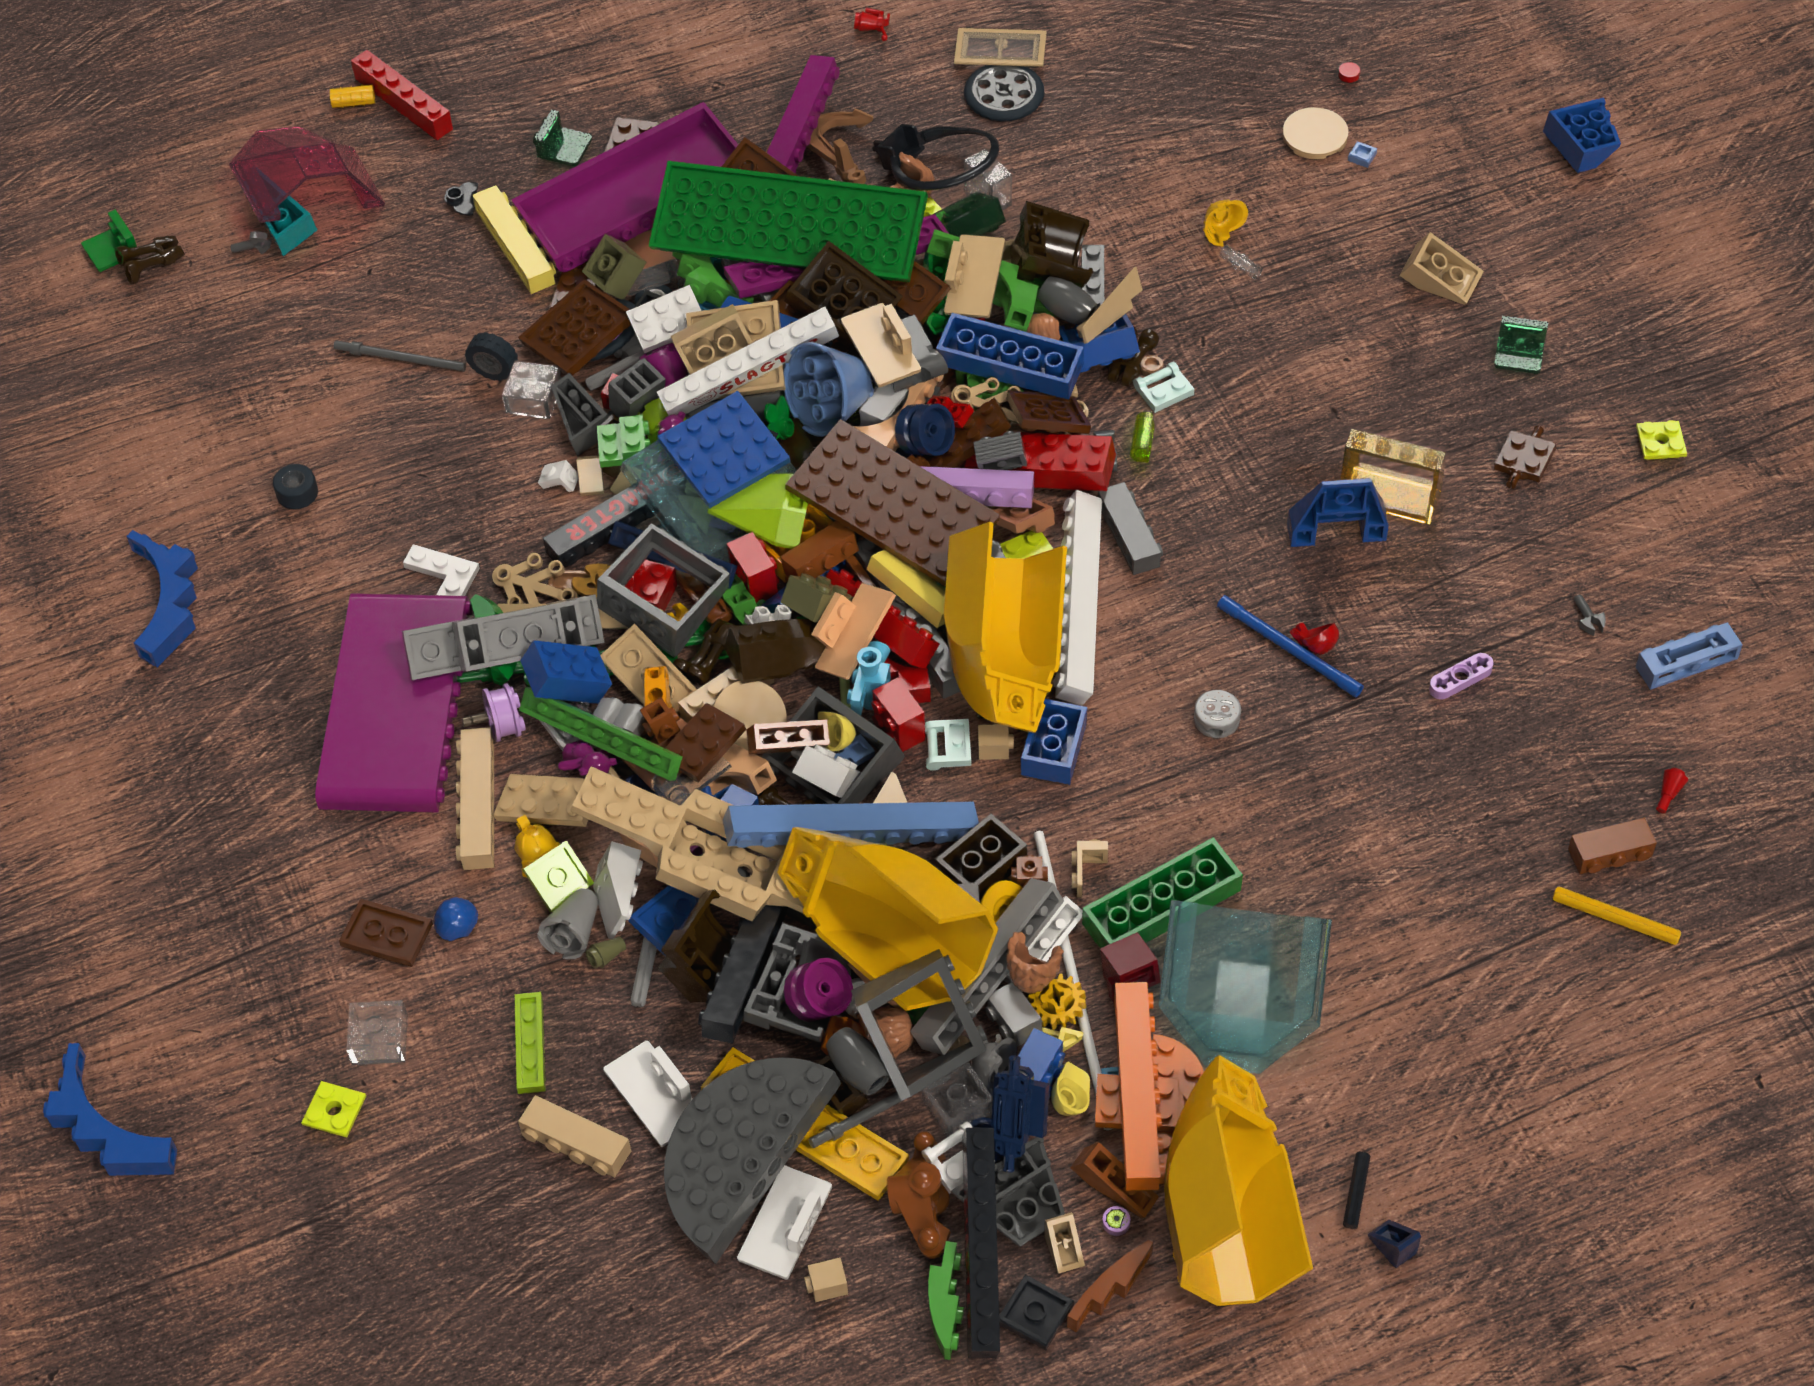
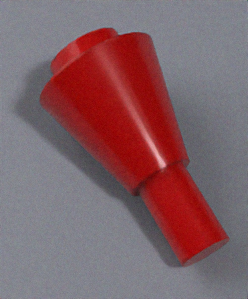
M1671 768L1664 770L1661 799L1656 808L1658 812L1666 813L1671 800L1676 797L1688 782L1685 772L1681 769Z

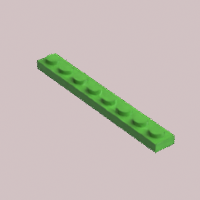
M525 687L519 711L669 781H676L683 756L561 700L536 698L531 687Z

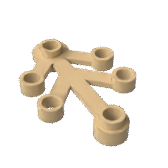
M990 377L986 382L971 388L967 385L956 386L951 392V400L953 403L970 404L972 408L973 406L980 408L982 404L989 402L994 397L999 404L1006 402L1008 390H1021L1017 386H1011L1007 391L985 400L976 397L986 391L988 393H995L998 390L999 381L994 377ZM993 382L996 387L990 388L988 383ZM964 394L966 399L960 400L958 395ZM1002 407L1007 419L1019 424L1013 411Z
M537 553L530 554L527 557V561L513 567L508 564L499 565L492 574L494 583L505 589L508 597L507 604H512L516 600L519 601L518 604H523L522 599L516 594L514 585L523 588L529 604H540L535 592L558 599L559 601L566 600L564 598L568 594H572L570 599L578 598L579 595L572 588L561 590L540 583L553 576H561L564 573V566L558 560L550 562L548 568L526 578L519 576L530 569H539L543 565V560ZM533 559H539L536 564H531ZM555 566H560L559 570L553 571V568ZM507 572L506 577H500L503 573Z

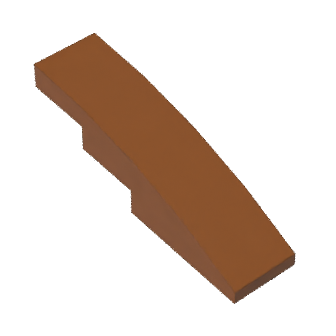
M1147 1240L1131 1250L1098 1277L1067 1315V1328L1077 1333L1091 1310L1101 1316L1114 1294L1125 1299L1152 1256V1241Z

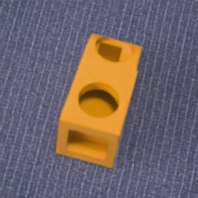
M666 666L645 669V706L662 698L668 708L672 707L670 702L669 674Z

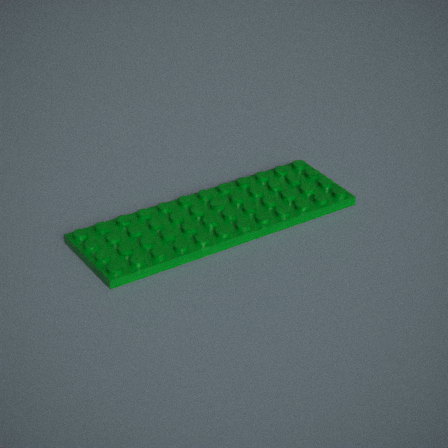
M667 161L649 247L653 250L806 269L826 243L830 241L878 278L910 283L928 194L925 191Z

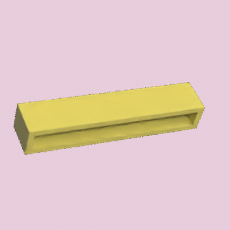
M495 185L473 194L476 212L529 292L533 294L554 285L556 270L553 263L547 261L543 248H538L536 239L532 233H528L524 220H519L518 213L514 206L509 205L505 192L501 193Z

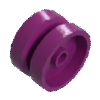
M831 958L816 959L799 965L790 971L785 980L784 996L786 1004L796 1017L807 1022L820 1021L827 1017L839 1015L848 1008L852 1001V979L847 969L837 960Z

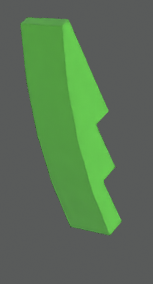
M735 574L731 589L728 588L721 598L733 612V617L739 625H747L744 622L745 615H753L755 607L758 606L754 597L746 590L743 581Z

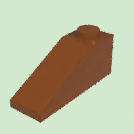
M1099 1142L1085 1147L1070 1167L1089 1186L1140 1218H1145L1159 1198L1152 1190L1125 1191L1124 1164Z

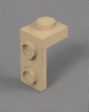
M1097 839L1077 841V851H1072L1071 857L1072 866H1077V873H1072V888H1077V898H1082V863H1107L1108 841Z

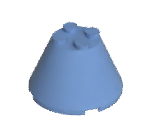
M806 342L797 345L790 352L792 356L789 363H785L783 374L786 389L784 393L788 407L793 417L799 418L804 425L802 428L814 436H826L840 419L846 422L874 394L871 375L863 360L819 343Z

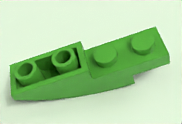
M946 1241L942 1266L930 1265L928 1279L929 1311L932 1329L938 1347L944 1359L947 1360L951 1359L952 1350L957 1351L959 1333H955L957 1324H962L964 1307L959 1306V1296H956L957 1279H953L954 1271L960 1270L962 1254L957 1253V1243Z

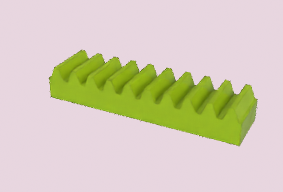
M541 992L515 994L516 1080L518 1094L546 1091L543 1028L544 1006Z

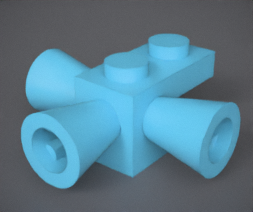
M872 641L868 647L862 648L857 653L859 667L853 671L852 683L854 687L848 690L847 704H851V709L860 716L863 707L873 710L871 705L873 701L872 690L890 682L891 679L890 664L885 663L890 653V648L882 642Z

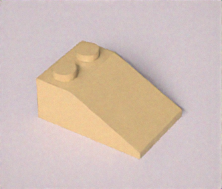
M1429 232L1416 244L1400 276L1417 289L1465 305L1484 271Z

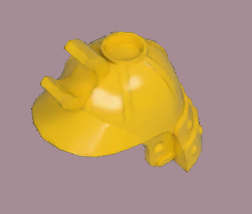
M1230 199L1211 203L1205 215L1203 228L1208 241L1215 246L1224 247L1223 241L1230 238L1229 232L1240 228L1246 222L1248 217L1247 206L1242 201H1230Z
M526 815L516 819L518 822L516 825L520 833L516 836L514 849L522 860L523 868L560 845L544 826L540 824L531 825ZM522 870V875H523V877H526V878H527V876L525 875V873H524L523 870Z

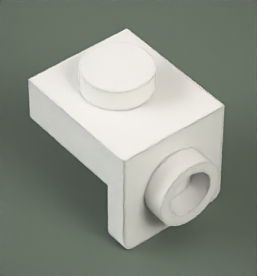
M567 460L550 463L542 469L538 484L543 489L562 485L568 492H573L578 481V472Z

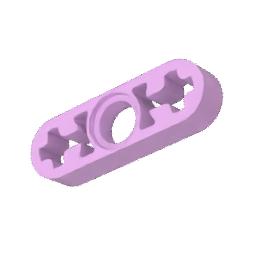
M1477 653L1433 676L1429 687L1430 694L1436 699H1446L1488 677L1492 672L1493 659L1488 654ZM1458 672L1465 673L1468 676V678L1465 680H1459L1455 677V674Z

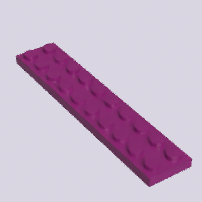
M935 214L923 217L916 255L928 250L934 229L949 234ZM745 261L725 266L724 275L740 299L780 289L789 280L794 283L805 269Z

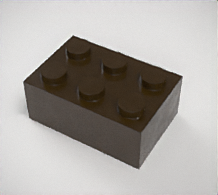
M990 814L935 859V867H938V870L956 884L978 883L980 901L990 886L998 881H1004L1011 875V867H1016V857L1027 855V844L993 814Z

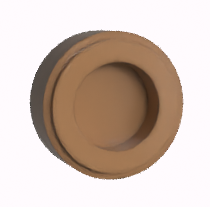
M1155 355L1144 357L1140 364L1141 373L1144 376H1148L1163 369V360Z

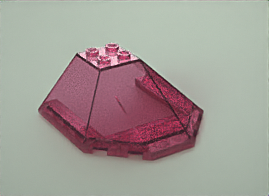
M300 126L257 130L229 163L234 176L260 223L280 220L281 212L277 206L304 181L312 178L345 174L364 209L385 205L383 198L353 147Z

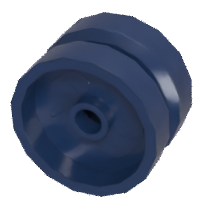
M941 404L907 405L901 410L896 420V440L899 447L908 455H943L949 450L954 440L955 425L950 411Z

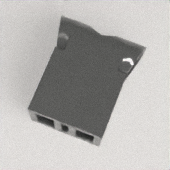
M915 315L901 319L911 336L912 353L921 367V372L893 382L894 393L948 373L945 359L936 349H933L930 340Z
M645 358L641 359L609 382V408L611 410L608 412V416L610 417L612 414L617 417L634 416L638 412L642 414L647 403L659 398L657 391L665 388L666 379Z

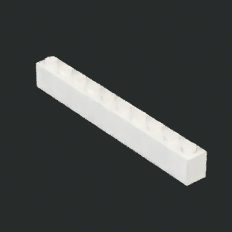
M1076 490L1070 498L1068 497L1063 505L1065 519L1062 524L1064 538L1061 546L1067 547L1060 666L1054 679V687H1056L1055 698L1082 706L1093 695L1102 499Z

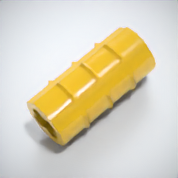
M373 85L330 89L332 108L375 104Z

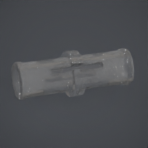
M1229 245L1221 249L1219 256L1231 263L1237 271L1241 270L1254 280L1261 275L1263 268L1248 259L1246 254L1237 252Z

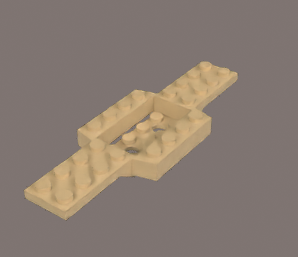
M592 766L590 767L570 811L643 843L658 857L656 880L697 898H700L706 891L715 889L721 896L713 899L710 902L711 904L750 921L755 919L765 905L787 906L803 913L804 906L798 898L792 896L777 873L786 845L747 847L774 859L769 861L766 857H759L746 851L744 848L728 846L727 842L721 840L720 837L711 836L698 830L693 825H687L685 822H690L726 838L723 817L728 806L734 805L695 789L680 806ZM694 845L699 846L703 849L704 854L702 856H695L690 852V847ZM741 866L749 868L751 876H741L738 873V868Z

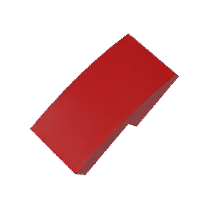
M933 395L927 402V404H941L950 411L956 428H963L974 412L970 404L953 403L946 396Z

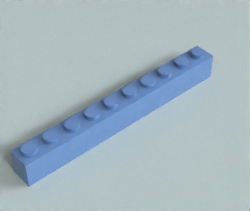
M974 802L728 806L723 817L727 845L739 848L787 845L793 827L815 829L867 842L886 843L888 845L896 843L919 844L922 842L941 844L957 842L979 824Z

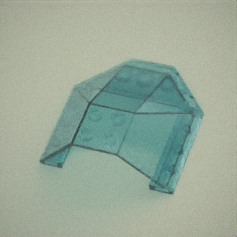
M1171 900L1159 1008L1205 1067H1208L1215 1057L1221 1055L1249 1073L1260 1074L1320 1027L1332 919L1271 914Z

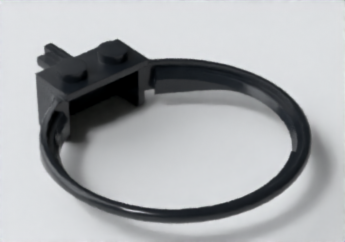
M901 124L885 140H875L872 147L874 152L879 153L883 169L892 170L895 180L901 186L922 191L945 189L967 182L987 170L999 155V142L992 134L979 129L952 126L932 127L918 132L914 125ZM959 134H976L987 137L991 143L990 151L981 163L971 170L952 178L938 181H917L907 177L900 169V152L911 155L915 159L925 149L924 144L939 138Z

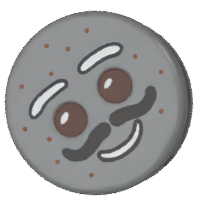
M1210 690L1203 693L1197 699L1194 710V723L1202 734L1211 738H1224L1233 734L1239 727L1241 705L1233 694L1224 690Z

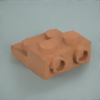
M1033 499L1032 508L994 507L991 509L1000 514L999 521L996 524L1014 533H1022L1026 529L1034 533H1040L1055 524L1053 507Z

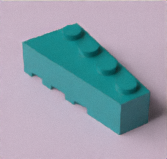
M259 168L241 180L250 201L283 256L317 231L311 214Z

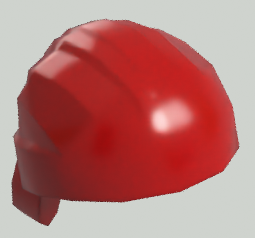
M1335 622L1308 630L1304 623H1299L1296 625V628L1290 631V634L1301 646L1304 645L1315 654L1320 655L1332 650L1339 639V629Z

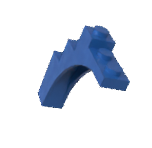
M132 530L126 536L131 550L149 560L160 576V597L156 612L145 631L134 642V646L140 658L158 668L196 629L192 619L193 615L187 608L197 599L194 585L188 578L198 567L194 559V553L188 548L183 549L174 544L168 549L163 544L158 545L153 542L146 534L141 535Z
M69 1043L67 1054H64L62 1058L64 1073L63 1077L59 1078V1091H50L48 1102H45L43 1107L44 1117L48 1119L52 1128H72V1140L76 1142L81 1152L101 1151L100 1163L105 1167L109 1176L174 1174L177 1148L172 1138L149 1137L128 1132L104 1119L87 1100L82 1083L86 1055L79 1043Z

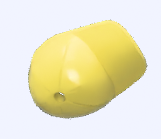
M818 712V720L827 719L830 745L826 747L827 749L840 751L853 742L856 730L846 717L837 713Z
M1070 1062L1064 1064L1052 1086L1051 1101L1054 1109L1059 1114L1064 1116L1079 1115L1087 1110L1090 1102V1077L1084 1070Z

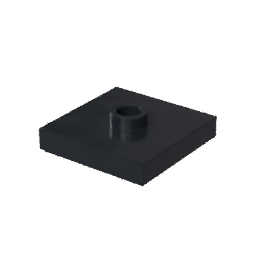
M1025 1274L999 1315L1000 1326L1047 1350L1073 1308L1074 1300Z

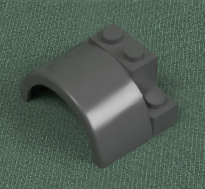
M782 923L756 989H753L744 1009V1021L768 1030L772 1026L821 1043L823 1042L831 1017L815 1022L801 1020L790 1011L785 1001V980L790 971L796 968V960L794 958L797 955H801L799 965L816 959L831 958L841 963L847 969L850 976L852 969L847 965L849 962L817 934Z

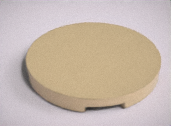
M1315 107L1304 108L1294 112L1286 119L1283 125L1282 136L1284 143L1294 150L1296 155L1308 159H1326V156L1341 152L1344 149L1348 140V126L1344 119L1333 111Z
M737 681L726 687L714 702L715 708L744 723L746 729L753 724L787 721L785 705L779 694L772 687L760 681L743 684L741 681ZM745 731L734 744L748 750L747 732Z

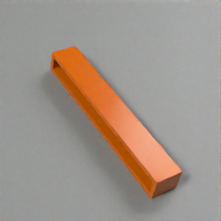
M1147 982L1115 983L1114 1003L1125 1191L1159 1190L1160 1180L1165 1179L1164 1163H1159V1154H1163V1138H1158L1157 1129L1162 1128L1161 1113H1156L1155 1106L1160 1105L1159 1088H1154V1080H1158V1064H1153L1152 1056H1157L1156 1040H1151V1032H1155V1017L1149 1014V1009H1153L1154 1005L1153 992L1148 993Z

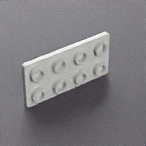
M644 1041L606 1065L604 1072L660 1147H664L669 1143L678 1119L693 1098L691 1097L688 1082L662 1048L658 1046L654 1049L649 1041Z
M784 1165L777 1175L737 1256L738 1261L787 1280L832 1189V1184Z

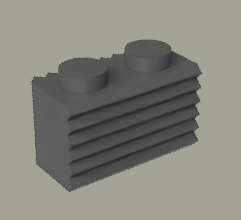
M1008 431L1001 436L983 437L979 441L973 442L979 469L1012 470L1013 468L1027 466L1024 443L1020 431Z

